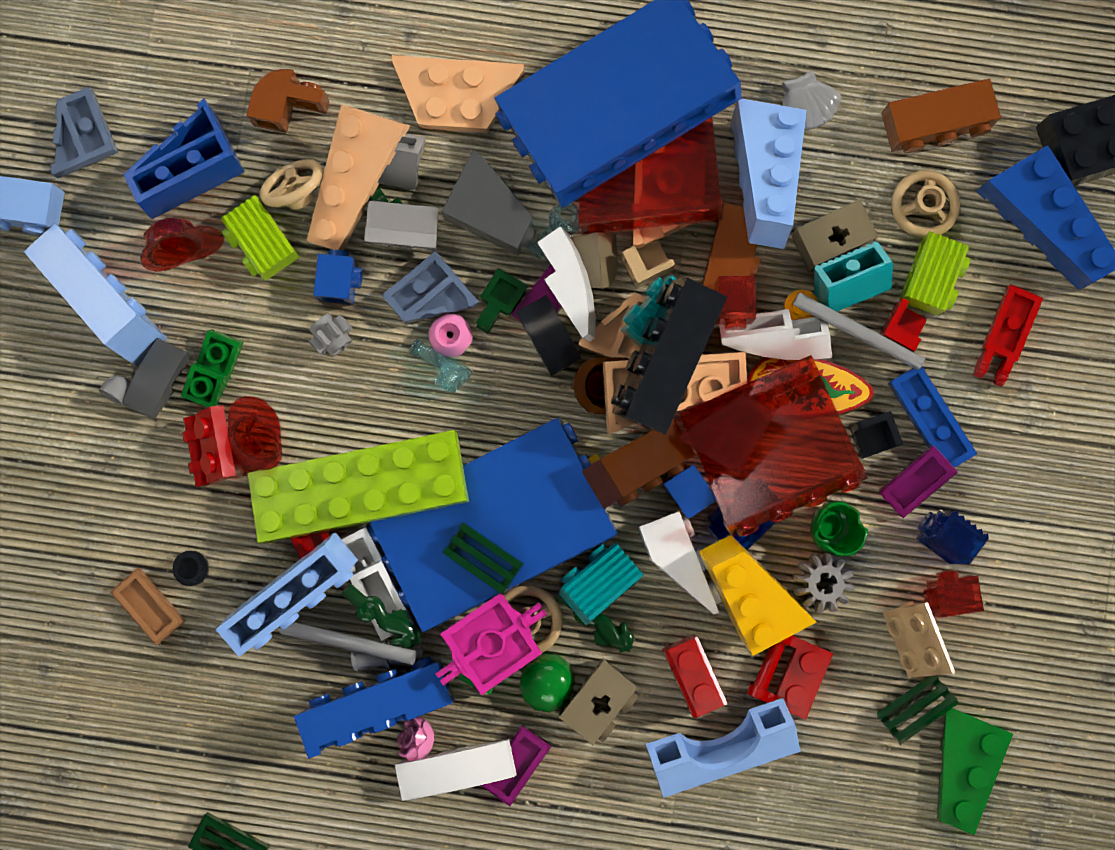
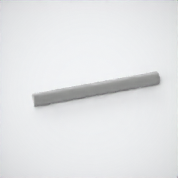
M800 292L793 301L792 305L916 370H919L925 361L924 357Z
M295 622L284 630L279 627V633L410 665L415 663L417 656L415 650Z

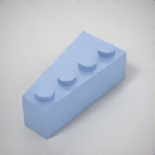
M740 99L736 102L730 126L735 140V158L738 159L739 184L744 197L743 209L748 242L784 249L794 221L807 110Z
M54 223L24 253L102 343L137 367L143 361L155 340L159 338L165 341L167 337L145 315L147 313L146 309L134 297H128L124 292L127 288L112 273L108 275L103 270L106 267L105 263L94 252L90 251L87 253L83 249L86 242L73 229L66 232Z

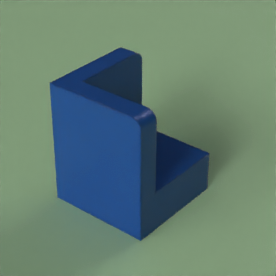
M694 464L661 485L668 496H672L686 518H692L718 500Z

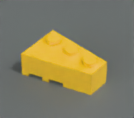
M731 535L699 551L739 638L752 656L817 623L808 611Z

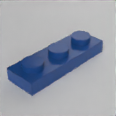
M923 367L919 370L912 368L887 383L928 448L934 445L954 467L977 454Z

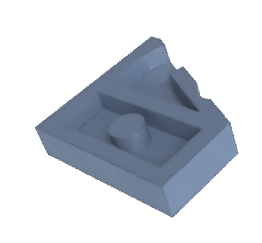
M90 87L57 100L55 114L57 126L54 129L53 144L56 145L55 164H51L50 169L54 177L60 178L118 153L95 93Z
M436 251L382 294V297L405 324L475 308L479 305V301Z

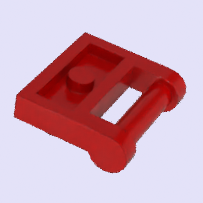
M792 635L769 647L754 685L750 683L746 694L767 703L783 698L791 714L806 720L833 653ZM785 645H788L794 649L774 694L767 691V688Z

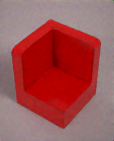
M902 298L894 305L879 334L915 352L922 340L918 336L927 320L925 317L906 308L909 301Z

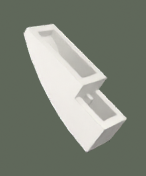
M560 226L537 242L556 271L544 280L582 338L591 342L595 339L596 317L588 274L572 239Z
M789 309L719 319L722 345L741 352L784 360L832 358L828 324L817 317L791 320Z
M366 523L340 536V539L358 559L351 569V572L354 574L350 578L352 585L365 596L380 598L385 605L387 613L391 614L392 610H406L409 617L408 621L414 625L408 609L404 607L397 592L399 588L394 577L389 575L382 561L384 556L378 544L373 542L367 530L368 524ZM375 619L371 621L381 641L394 635L380 629Z
M509 739L445 750L438 754L427 755L416 761L408 762L404 760L395 764L402 801L471 788L512 778L517 775Z

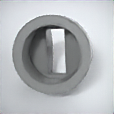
M112 376L103 383L99 392L112 402L123 406L122 402L130 383L124 377Z

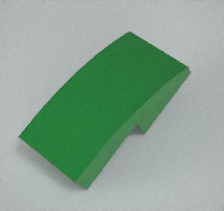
M213 329L207 330L197 362L191 364L181 397L206 407L217 406L234 370L244 342Z

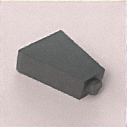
M473 150L442 210L443 218L445 221L519 256L522 248L528 249L535 237L537 230L533 229V217L480 153Z

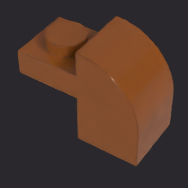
M279 69L266 74L258 81L252 91L246 116L255 127L287 133L293 107L327 114L330 101L321 86L311 82H301V85H299V79L293 69Z

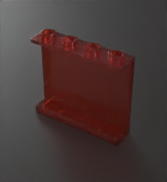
M712 117L579 198L580 210H578V218L582 235L596 232L609 233L723 220Z
M812 355L679 413L684 427L689 432L725 520L724 525L732 536L752 534L759 529L758 525L770 520L773 522L785 520L793 514V510L805 505L807 507L820 505L827 500V496L840 490L842 493L853 491L861 486V481L868 479Z

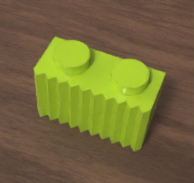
M256 195L234 208L233 211L228 212L227 215L222 216L221 220L227 227L221 231L233 248L240 246L246 255L241 261L253 277L259 274L266 281L300 258Z
M929 231L920 241L899 301L904 298L909 301L908 305L936 316L945 312L946 309L951 310L959 293L958 290L954 289L957 278H963L971 259L966 257L969 246Z

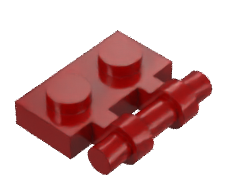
M223 405L211 406L196 413L195 416L183 418L185 431L182 432L183 441L188 443L191 462L188 463L189 474L194 475L195 486H208L210 483L221 482L236 476Z

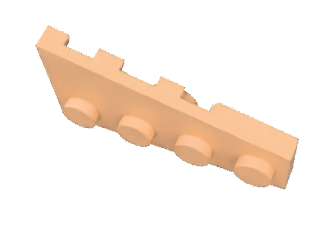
M341 104L306 241L332 250H344L364 213L363 208L369 197L375 193L379 185V178L386 165H390L396 154L394 150L401 137H405L411 125Z
M731 352L701 355L677 411L747 388L746 353ZM628 360L603 362L608 434L636 424L612 413L615 406L611 404L612 396L619 384H625L629 375V371L626 370Z

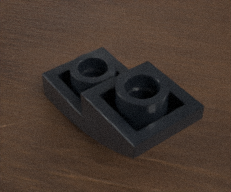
M547 295L516 312L517 317L551 376L582 359Z

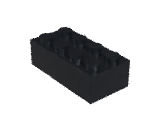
M1115 95L1049 114L1036 126L1042 147L1049 146L1074 186L1115 174Z
M689 278L671 280L669 285L664 284L656 298V304L659 305V308L654 318L649 317L642 329L641 337L645 338L639 352L635 350L628 360L626 370L629 371V375L625 384H619L612 396L611 404L615 405L612 413L647 429L666 435L727 296Z

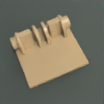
M909 601L899 605V608L882 611L887 622L888 632L893 637L900 655V663L906 670L908 678L955 673L928 602L914 605L913 601Z

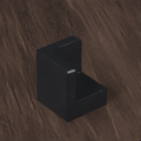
M891 411L849 426L861 459L903 445Z

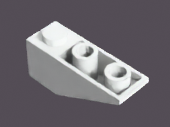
M678 511L637 527L650 561L712 614L719 613L716 604L721 603V599L714 583L708 584L703 573L707 568L699 553L701 549L695 551L690 537L695 536L689 518L681 517Z

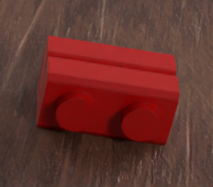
M691 635L662 648L681 694L685 698L689 712L694 719L727 704L698 636Z

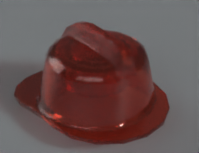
M175 217L164 218L152 224L144 232L143 236L146 247L142 251L140 260L142 266L147 270L155 272L167 271L184 263L215 253L224 242L223 234L218 229L210 226H193L190 221Z
M244 396L235 400L228 414V437L234 466L240 470L241 476H248L250 472L269 470L276 467L282 460L281 427L277 414L269 404L257 397Z

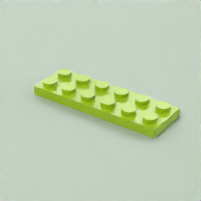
M455 430L248 473L257 543L260 544L469 502L458 434Z

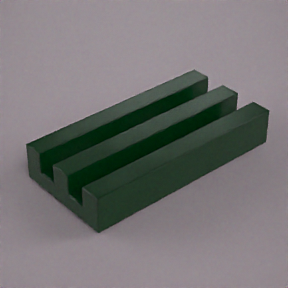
M464 522L459 527L457 534L450 540L451 543L442 552L501 594L506 592L524 565L519 559ZM466 534L511 564L513 567L510 572L464 541V536ZM459 546L504 577L503 582H499L455 551L456 548Z
M937 675L928 676L879 711L877 716L899 745H901L958 705V700L949 692L946 685L942 684ZM933 687L936 688L935 690H933L932 692H930L928 695H926L925 697H923L921 700H919L918 702H916L914 705H912L911 707H909L908 709H906L904 712H902L901 714H899L897 717H895V718L892 719L891 721L889 720L891 717H893L895 714H897L898 712H900L902 709H904L905 707H907L909 704H911L912 702H914L916 699H918L919 697H921L922 695H924L926 692H928L929 690H931ZM941 696L945 699L899 732L897 730L900 725L920 713Z
M209 812L204 814L188 845V848L192 850H216L200 841L203 836L226 850H247L206 828L209 825L254 850H268L270 847L269 844Z

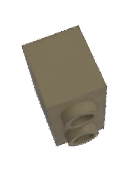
M859 199L797 227L791 237L809 273L814 271L816 265L821 266L822 262L834 261L835 257L840 258L841 254L847 255L848 252L853 253L854 249L859 250L860 247H866L867 244L871 245L878 238V235ZM831 235L834 238L840 236L842 242L840 244L837 241L831 243L829 238Z
M602 658L560 711L559 718L590 744L594 745L598 739L604 742L616 726L612 720L620 710L627 713L636 702L638 696L634 692L638 687ZM606 694L608 696L607 704L609 708L607 710L600 708L597 712L594 711L595 704L592 699L595 696L601 699Z

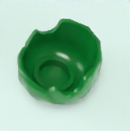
M843 501L824 503L813 513L810 525V533L815 545L833 556H853L863 548L868 536V529L861 523L860 512Z
M543 653L526 664L521 674L519 688L527 704L535 710L549 713L558 710L568 702L573 691L575 677L569 662L557 654Z

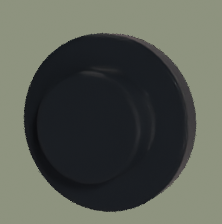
M198 551L182 552L174 560L173 575L182 585H198L206 579L209 573L208 560Z

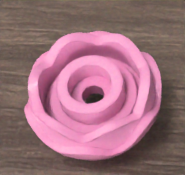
M445 314L438 317L429 329L431 346L436 353L442 356L458 357L465 352L472 342L473 335L469 323L463 317L456 314ZM449 332L453 333L452 338L447 337Z
M420 716L405 721V729L398 735L397 739L398 745L401 748L398 755L407 758L406 761L408 762L426 757L431 751L434 742V731L431 725Z

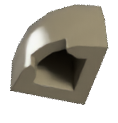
M596 232L570 237L581 256L591 288L609 287L614 281L617 272L616 234Z

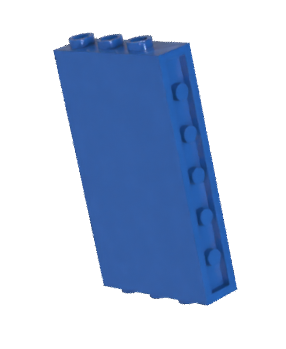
M654 0L495 97L500 110L495 115L505 132L509 129L512 130L516 136L512 139V142L522 158L526 155L529 156L533 163L529 165V168L539 184L545 181L562 208L742 99L741 82L731 69L732 62L723 48L718 50L715 47L712 33L705 23L699 25L694 18L695 11L689 0Z
M557 417L464 465L463 469L469 502L374 521L367 525V530L375 544L380 543L385 554L382 557V561L390 576L395 575L401 587L397 592L402 604L406 609L411 608L422 632L429 631L491 600L499 594L497 590L442 553L451 543L450 540L457 534L463 522L524 563L506 591L619 535L606 508L602 507L582 473L591 463L586 454L579 456L574 446V443L579 440L570 422L563 424ZM466 534L464 536V541L510 572L513 567L511 564ZM459 546L456 548L455 551L499 582H503L504 577Z

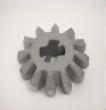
M824 553L822 561H820L817 554L810 555L809 560L812 567L807 563L800 562L798 567L805 574L804 576L793 575L792 578L795 582L803 583V587L794 590L795 596L807 594L802 601V606L808 608L815 602V612L820 614L823 613L825 604L830 612H837L835 599L846 605L849 600L842 594L843 590L854 591L855 588L854 585L845 584L844 581L851 578L853 572L851 570L840 572L845 561L838 559L832 564L833 558L829 553ZM821 574L822 577L830 578V583L826 585V592H824V589L816 587V583L821 581Z

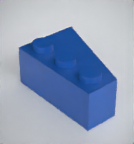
M205 98L196 105L198 109L184 123L179 121L172 128L174 132L161 145L155 144L123 174L136 203L151 219L245 172L217 115Z

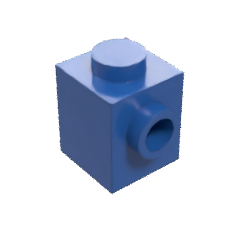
M329 250L328 255L318 254L314 296L319 302L354 305L355 289L361 288L363 271L362 268L358 267L354 257L349 256V252Z

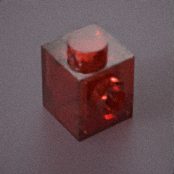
M755 275L718 276L715 281V291L727 296V299L716 325H725V330L730 331L747 329V325L752 324L756 319Z
M958 570L937 572V579L926 581L927 589L923 591L924 603L928 602L933 616L948 617L984 611L978 575L959 576Z

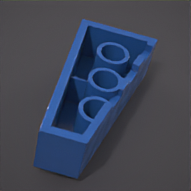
M1048 145L989 179L976 190L984 200L987 198L998 208L997 212L1006 221L1010 220L1024 234L1023 237L1032 246L1035 244L1047 256L1046 259L1078 290L1089 286L1115 270V250Z
M429 656L415 661L413 665H410L412 670L399 675L397 669L376 676L377 683L367 687L364 686L363 681L342 688L344 695L331 699L328 693L309 700L310 707L294 716L308 759L320 755L321 751L326 747L334 744L335 747H341L363 737L364 733H377L396 725L397 721L403 719L408 721L452 704L455 699L449 682L445 686L440 682L446 674L440 678L435 674V672L444 668L441 659L432 662Z

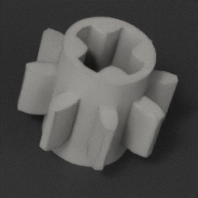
M328 313L310 327L309 331L314 337L308 342L318 354L324 355L328 352L334 357L352 342L348 333L353 328L343 316L338 315L334 319Z

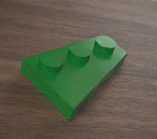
M952 708L942 715L944 718V728L940 749L942 751L941 774H939L937 819L975 835L1013 733Z

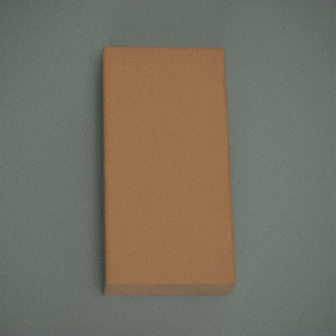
M141 568L135 569L110 591L155 645H160L186 622Z

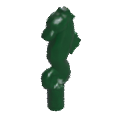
M351 583L341 593L356 607L355 613L360 621L368 623L375 619L380 629L400 636L391 640L392 646H402V648L410 649L415 645H419V642L422 641L420 631H416L414 626L408 621L409 617L406 610H392L391 614L387 613L385 605L380 598L365 596Z
M559 595L556 600L565 605L566 607L570 608V606ZM573 611L574 619L584 626L595 627L596 630L593 631L596 645L606 646L608 644L613 648L619 649L620 653L630 652V649H633L634 635L628 630L626 622L620 624L619 632L607 615L599 614L589 624L585 625Z

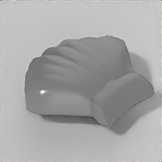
M813 70L798 78L782 82V86L786 90L782 106L807 110L804 130L818 128L833 119L838 109L841 95L834 88L816 80Z

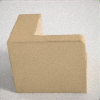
M659 241L650 243L638 250L633 246L623 251L621 255V261L636 289L653 282L657 277L661 278L673 272L676 266L673 259L668 260Z

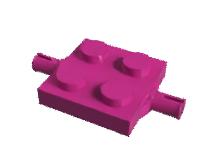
M499 593L442 632L441 636L451 649L453 659L447 666L435 672L436 676L440 678L449 671H452L440 680L442 685L445 686L446 683L462 673L473 682L482 696L541 655L542 652L532 639L529 628L532 624L547 616L543 609L531 617L532 614L542 608L541 604L538 602L523 614H520L510 606L504 595Z

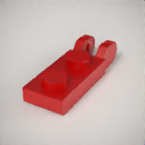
M1012 284L1006 287L981 348L983 352L978 358L973 376L983 378L989 369L993 355L1002 358L1003 361L995 373L993 384L999 387L1005 384L1014 363L1019 360L1043 301L1042 297Z

